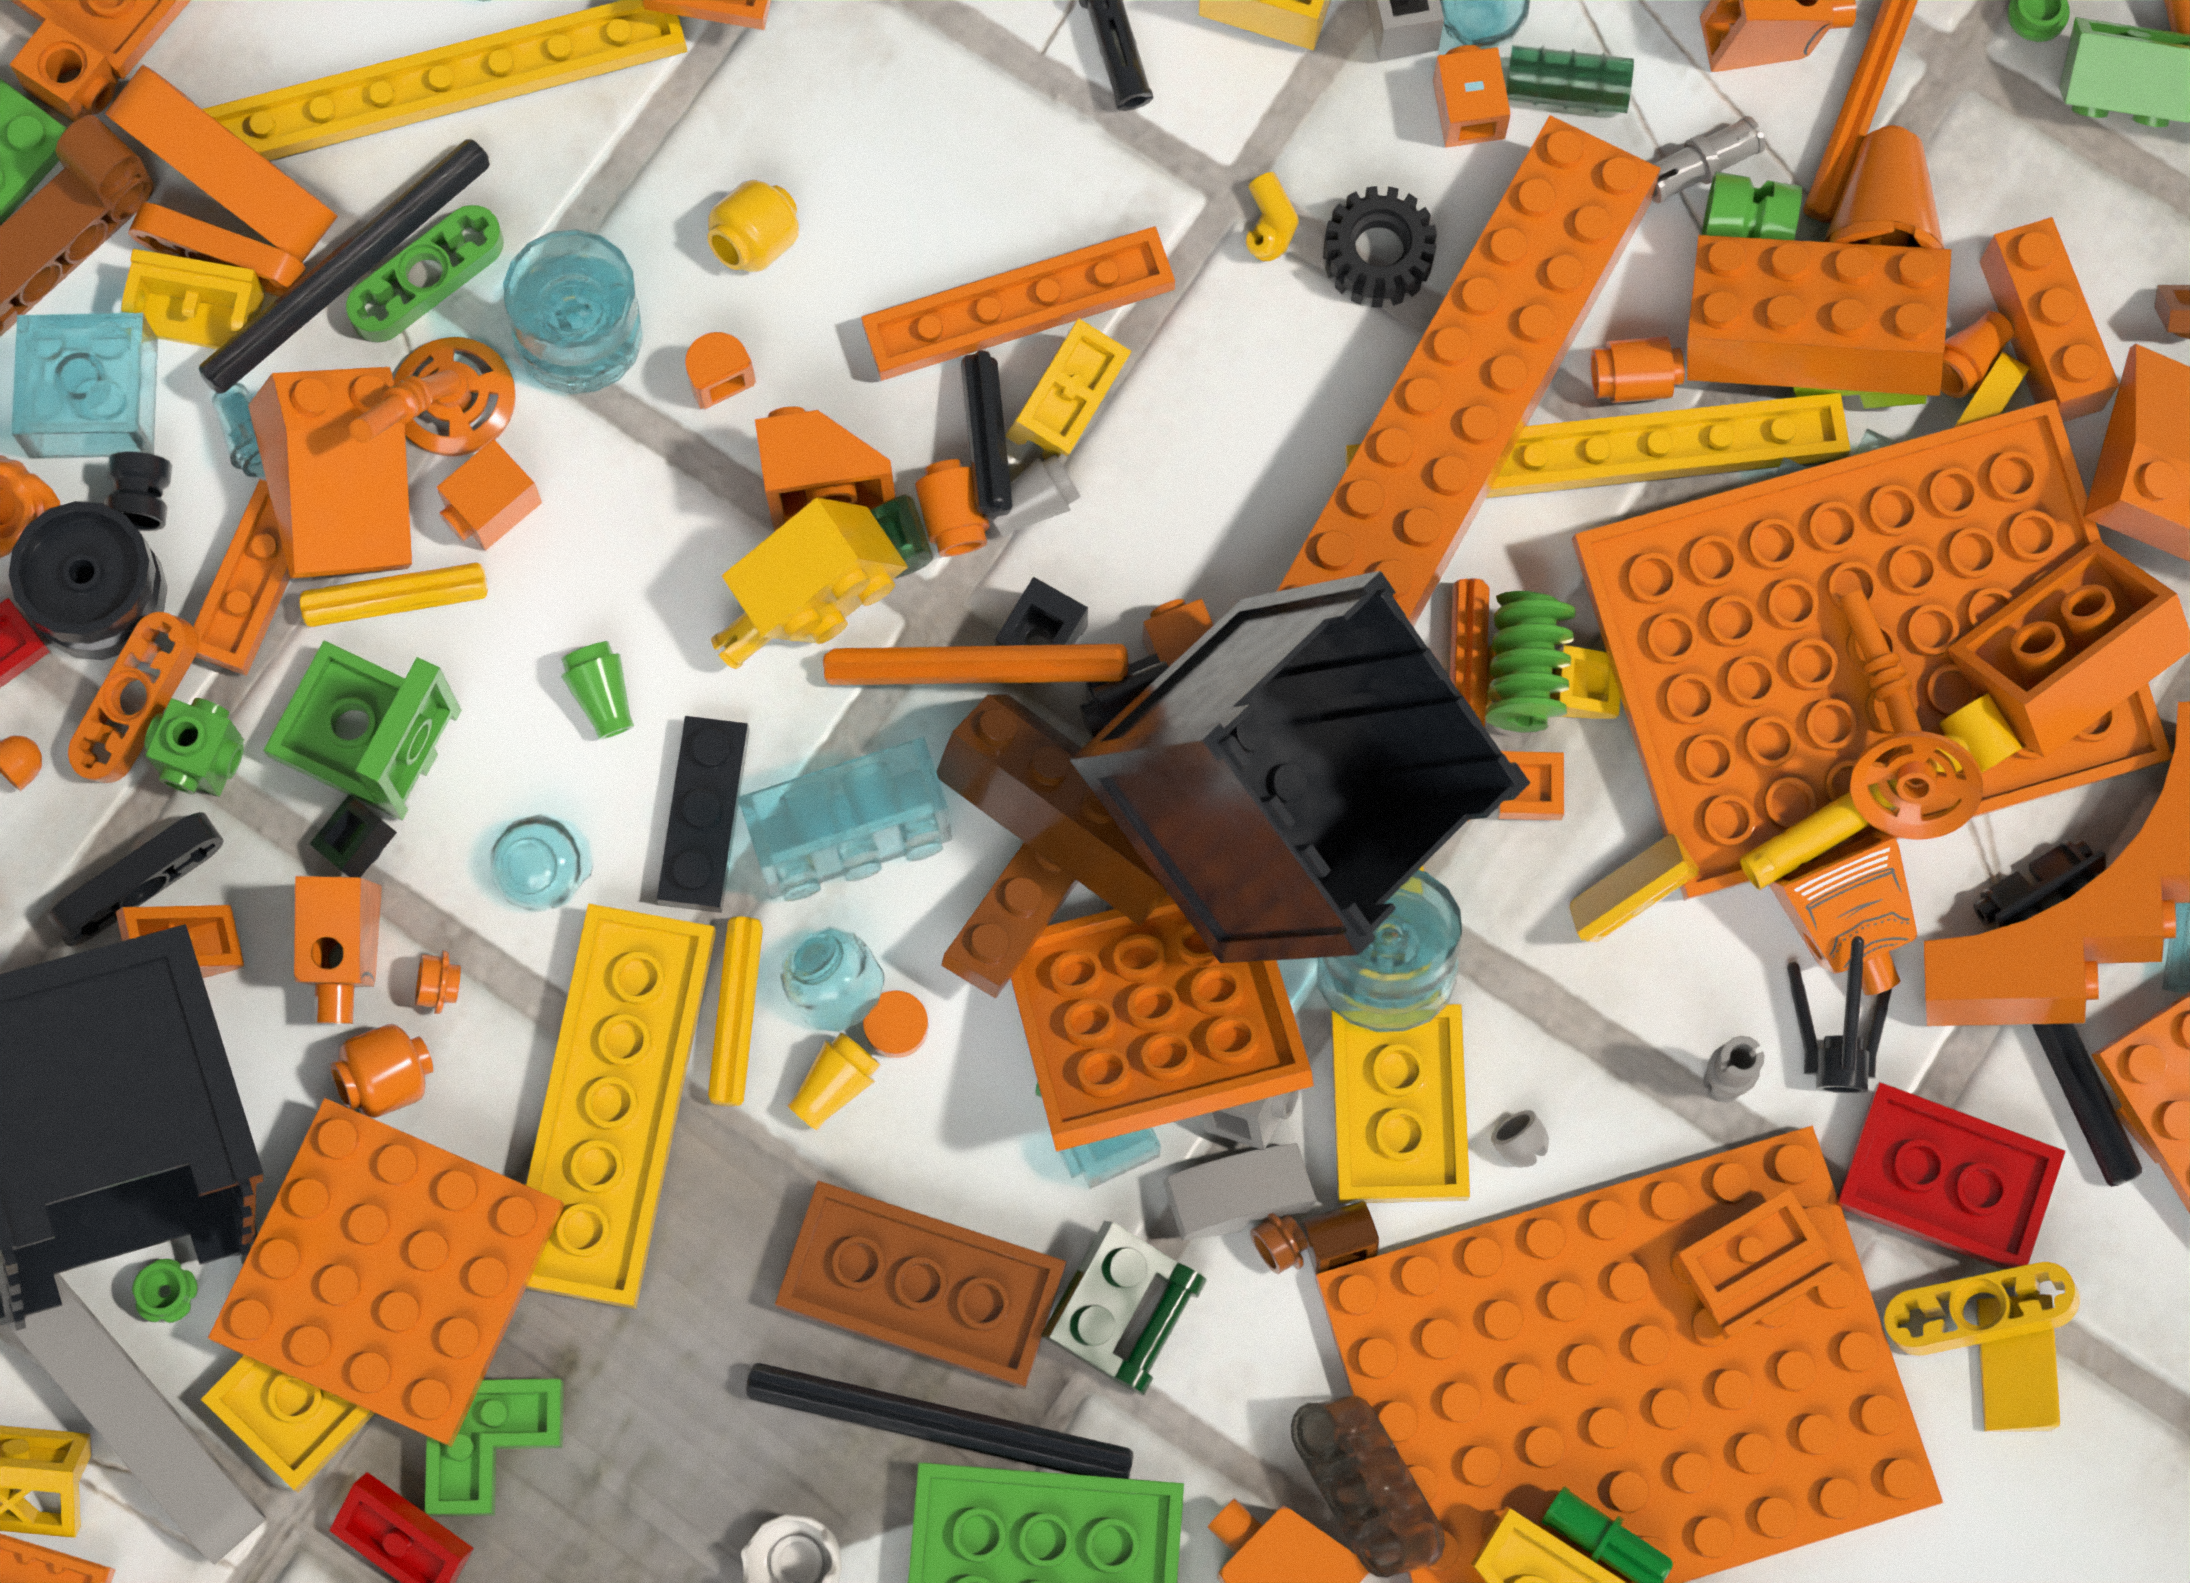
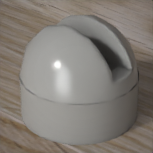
M1525 1110L1504 1120L1494 1130L1491 1142L1500 1155L1511 1165L1523 1168L1537 1163L1535 1154L1539 1156L1546 1155L1549 1137L1546 1128L1535 1112Z

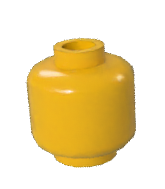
M749 180L741 183L718 202L708 215L709 232L707 240L712 252L724 265L733 270L742 269L748 272H758L766 269L791 248L799 236V222L796 217L797 206L795 201L780 186H771L759 180Z

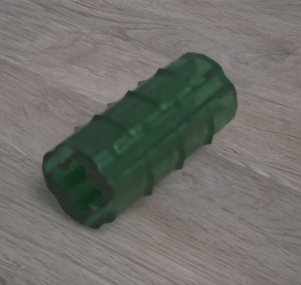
M1512 45L1506 87L1507 97L1510 101L1533 103L1534 106L1545 104L1563 106L1565 110L1572 107L1594 110L1595 113L1607 111L1627 114L1631 95L1634 58L1608 56L1604 52L1601 55L1576 52L1574 48L1571 51L1546 49L1543 45L1540 48Z

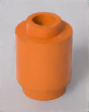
M1667 336L1607 341L1605 348H1596L1591 351V379L1596 399L1610 398L1611 403L1668 399L1673 397L1674 385L1684 384L1685 369L1682 350L1680 347L1671 348L1670 340Z
M958 459L943 460L927 466L924 469L925 476L916 481L915 487L928 540L930 543L936 544L939 556H958L986 546L985 531L990 528L988 519H985L983 514L975 509L971 467H962L961 461Z

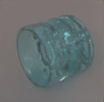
M578 229L549 232L527 243L511 260L503 282L505 309L511 327L515 352L526 372L545 387L569 394L596 392L619 381L635 364L643 342L641 315L634 273L624 254L604 237ZM581 322V328L572 329L571 323Z

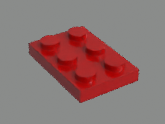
M1879 1082L1874 1088L1837 1196L1836 1204L1847 1212L1997 1268L2006 1270L2029 1264L2066 1151Z

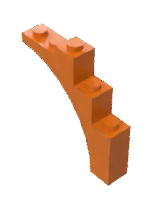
M2190 701L2178 702L2175 749L2163 790L2140 832L2109 868L2070 898L2025 921L1972 936L1924 941L1927 1026L2085 1023L2086 1000L2099 999L2098 964L2162 962L2164 939L2176 938L2175 903H2190Z

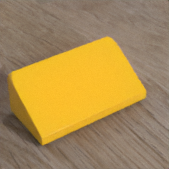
M1674 834L1667 835L1570 902L1569 908L1575 929L1582 941L1599 942L1698 875L1699 868L1679 838Z
M2038 1294L2037 1296L2020 1299L2019 1296H2010L2014 1306V1318L2023 1316V1312L2018 1305L2020 1302L2038 1300L2044 1310L2053 1308L2051 1294ZM1986 1298L1976 1300L1978 1326L1991 1323L1999 1314V1299ZM2054 1328L1979 1344L1984 1432L2052 1431L2060 1426Z

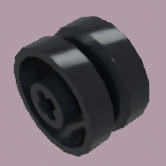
M74 501L48 509L25 527L12 549L8 576L15 601L53 647L75 658L105 660L118 656L134 628L143 617L154 612H164L168 587L161 562L129 518L103 503Z

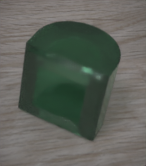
M903 494L870 510L908 566L907 569L895 578L912 574L924 568L933 560V554L912 497Z

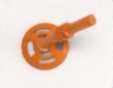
M464 337L437 339L419 347L405 359L395 375V385L385 391L380 403L353 420L349 430L351 436L357 442L367 443L396 422L405 423V436L413 444L427 452L441 456H462L481 450L491 440H496L510 422L516 401L514 380L505 361L489 346ZM455 351L466 352L480 358L492 371L478 376L470 366L454 361ZM430 357L433 358L434 361L425 366L418 377L412 376L414 371ZM472 392L478 393L476 402L466 411L472 403ZM489 394L498 395L496 406L490 417L480 427L472 430L470 424L484 412L488 404ZM426 410L434 418L449 422V436H441L425 430L414 418Z
M1862 589L1852 591L1841 597L1839 601L1866 659L1867 664L1863 667V671L1866 676H1873L1869 680L1870 687L1872 689H1879L1875 692L1874 696L1878 702H1885L1895 734L1881 738L1871 744L1856 760L1850 779V793L1853 803L1860 815L1869 824L1889 835L1912 840L1932 839L1947 835L1966 824L1976 813L1983 794L1981 770L1974 757L1959 743L1939 734L1922 732L1908 692L1913 686L1912 682L1908 678L1903 679L1907 674L1905 667L1897 666L1901 662V658L1898 653L1890 652ZM1897 746L1900 747L1901 752L1894 755L1887 763L1874 762L1884 752ZM1936 748L1942 749L1953 756L1961 765L1965 775L1957 774L1950 758ZM1937 762L1943 767L1945 772L1937 771ZM1897 779L1896 790L1891 786L1889 780ZM1877 783L1882 796L1892 805L1899 808L1897 813L1881 805L1871 793L1868 785ZM1946 791L1960 798L1947 810L1935 815L1922 817L1921 805L1937 801Z

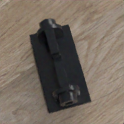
M2082 839L2075 843L2066 840L2028 864L2029 872L2039 883L2031 886L2021 873L2016 871L1990 888L1983 890L1980 893L1981 900L1973 904L1974 911L1984 925L1988 926L1996 922V929L2025 921L2070 898L2105 871L2106 854L2100 850L2093 855L2090 847Z

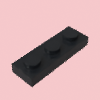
M685 716L657 894L659 906L722 913L750 732L748 723Z

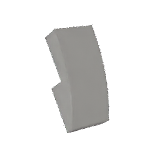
M1297 1143L1268 1147L1265 1150H1253L1207 1162L1167 1176L1163 1182L1182 1241L1239 1233L1250 1220L1264 1219L1271 1213L1277 1216L1309 1212L1317 1201Z

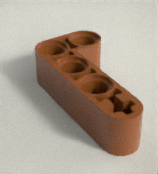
M86 115L75 121L65 130L58 140L55 149L56 156L64 169L0 226V337L137 213L141 203L147 202L152 194L153 182L141 159L95 115Z

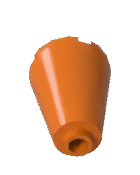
M1889 125L1872 131L1864 137L1824 242L1945 249L1924 146L1917 135L1904 127Z

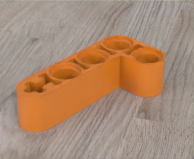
M142 64L105 112L116 124L280 250L294 256L302 263L338 217L333 210L198 107L179 89L144 64Z

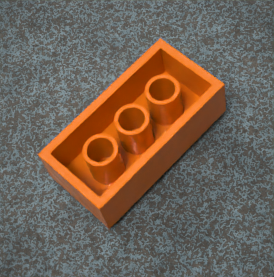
M1698 235L1687 341V380L1940 396L1952 249Z

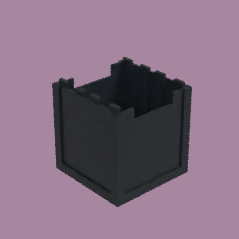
M1381 571L1241 599L1070 759L1220 963L1359 956L1376 939L1373 932L1397 909L1393 903H1385L1468 820L1487 818L1503 801L1514 800L1530 784V781L1516 762L1510 763L1501 752L1476 713L1450 680L1447 672L1409 622L1406 614L1393 597L1396 591Z
M186 924L0 974V1326L14 1322L16 1331L26 1328V1316L62 1306L54 1277L55 1274L188 1235L191 1236L199 1265L233 1255L239 1256L241 1264H244L258 1235L255 1225L256 1185L263 1182L264 1173Z

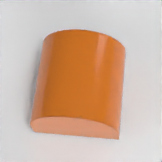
M711 332L696 339L689 347L685 365L692 393L700 409H707L755 386L756 379L752 361L743 344L734 336L723 332Z

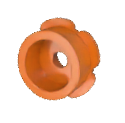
M442 950L440 956L422 954L420 958L415 1005L433 1007L434 1014L442 1012L444 1002L456 1003L458 997L461 966L449 964V953Z

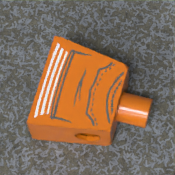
M1874 831L1815 857L1807 863L1801 864L1792 872L1769 885L1820 967L1834 974L1848 970L1851 941L1855 936H1861L1864 939L1862 976L1864 995L1882 993L1901 982L1889 951L1916 939L1917 929L1896 837L1880 831Z

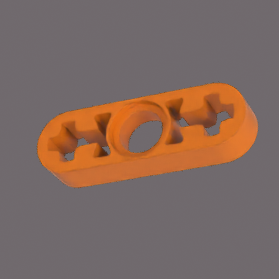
M141 203L128 231V234L136 242L157 253L253 269L265 292L280 297L298 282L306 270L304 264L297 258L278 248L153 203Z
M154 612L146 615L138 622L70 740L68 758L77 774L101 783H113L128 774L144 747L146 733L151 721L156 714H163L196 656L198 637L194 627L188 621L166 612ZM160 632L169 634V639L175 643L170 653L161 651L160 645L155 643ZM140 663L150 664L149 667L160 670L158 678L151 673L139 670L138 666ZM140 680L146 689V702L139 712L133 715H126L120 705L122 690L130 682ZM111 719L114 722L129 726L126 734L116 731L117 728L106 725L107 720ZM97 742L105 744V749L111 753L110 759L106 764L98 762V756L92 752Z

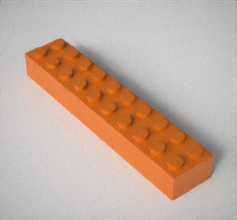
M1549 115L1277 591L1381 571L1396 591L1393 595L1394 599L1406 614L1412 626H1415L1495 480L1518 442L1523 429L1527 426L1649 208L1661 170L1660 167Z

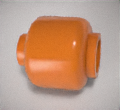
M387 1024L342 1043L338 1052V1061L331 1063V1073L344 1106L352 1110L357 1109L363 1115L374 1119L421 1100L425 1094V1075L433 1073V1063L427 1046L420 1036L410 1039L407 1033L398 1025Z

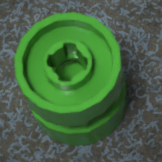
M1715 171L1707 199L1701 235L1794 240L1800 213L1802 186L1767 180L1760 188H1755L1750 177Z

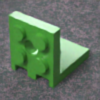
M323 640L263 751L269 758L347 795L350 794L355 799L403 821L408 812L405 802L420 774L427 776L438 756L435 749L438 740L449 720L457 721L462 709L442 670L436 665L416 657L406 678H403ZM351 710H359L366 713L369 717V724L363 735L353 740H345L335 734V724L343 713Z

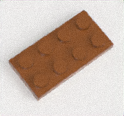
M818 1180L775 1306L778 1309L1026 1390L1043 1338L1040 1335L1048 1323L1067 1261Z

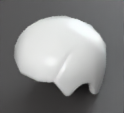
M786 1513L761 1524L748 1541V1544L741 1550L742 1583H839L842 1565L840 1548L836 1537L829 1531L828 1527L811 1516Z

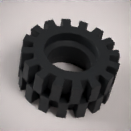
M1377 186L1366 187L1365 197L1360 198L1357 191L1347 196L1345 207L1340 203L1336 206L1332 213V220H1328L1323 248V259H1326L1325 271L1328 278L1335 276V288L1341 294L1347 289L1352 291L1351 301L1361 305L1363 297L1372 298L1371 307L1382 308L1383 300L1386 298H1391L1393 306L1403 303L1405 293L1408 292L1411 297L1420 291L1422 281L1427 282L1431 273L1437 246L1435 245L1437 237L1435 225H1429L1431 214L1426 207L1419 211L1416 209L1418 200L1416 197L1408 193L1404 201L1397 198L1399 188L1388 186L1387 196L1378 195ZM1386 228L1393 231L1401 239L1404 252L1391 265L1373 266L1359 256L1356 249L1357 239L1368 229Z

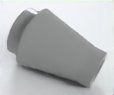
M1055 454L1043 462L1038 457L1010 484L1013 504L1011 512L1008 515L998 516L992 521L1004 538L1013 531L1071 511L1069 504L1079 499L1081 495Z

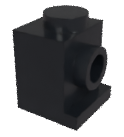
M1033 577L994 639L995 646L1029 645L1027 644L1028 640L1035 635L1047 637L1050 645L1075 644L1079 636H1082L1088 627V607Z

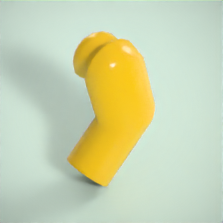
M1268 172L1255 178L1248 186L1262 214L1253 232L1248 231L1246 246L1248 251L1261 261H1272L1282 256L1287 251L1299 224L1298 215L1276 173Z

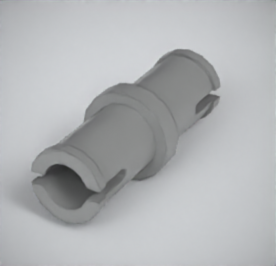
M1745 116L1738 122L1706 138L1702 135H1696L1686 140L1684 149L1654 163L1653 165L1661 168L1658 180L1664 177L1667 179L1656 184L1652 201L1659 204L1665 201L1666 198L1698 182H1702L1705 185L1710 184L1715 171L1721 172L1754 154L1763 152L1765 150V139L1762 132L1742 142L1738 141L1747 137L1750 131L1756 129L1759 126L1752 117Z
M1747 1036L1733 1037L1713 1052L1707 1063V1071L1704 1074L1703 1081L1704 1087L1712 1086L1711 1091L1708 1092L1711 1098L1725 1103L1734 1101L1755 1086L1760 1077V1070L1764 1064L1765 1057L1763 1051L1756 1054L1755 1050L1760 1046L1756 1040Z

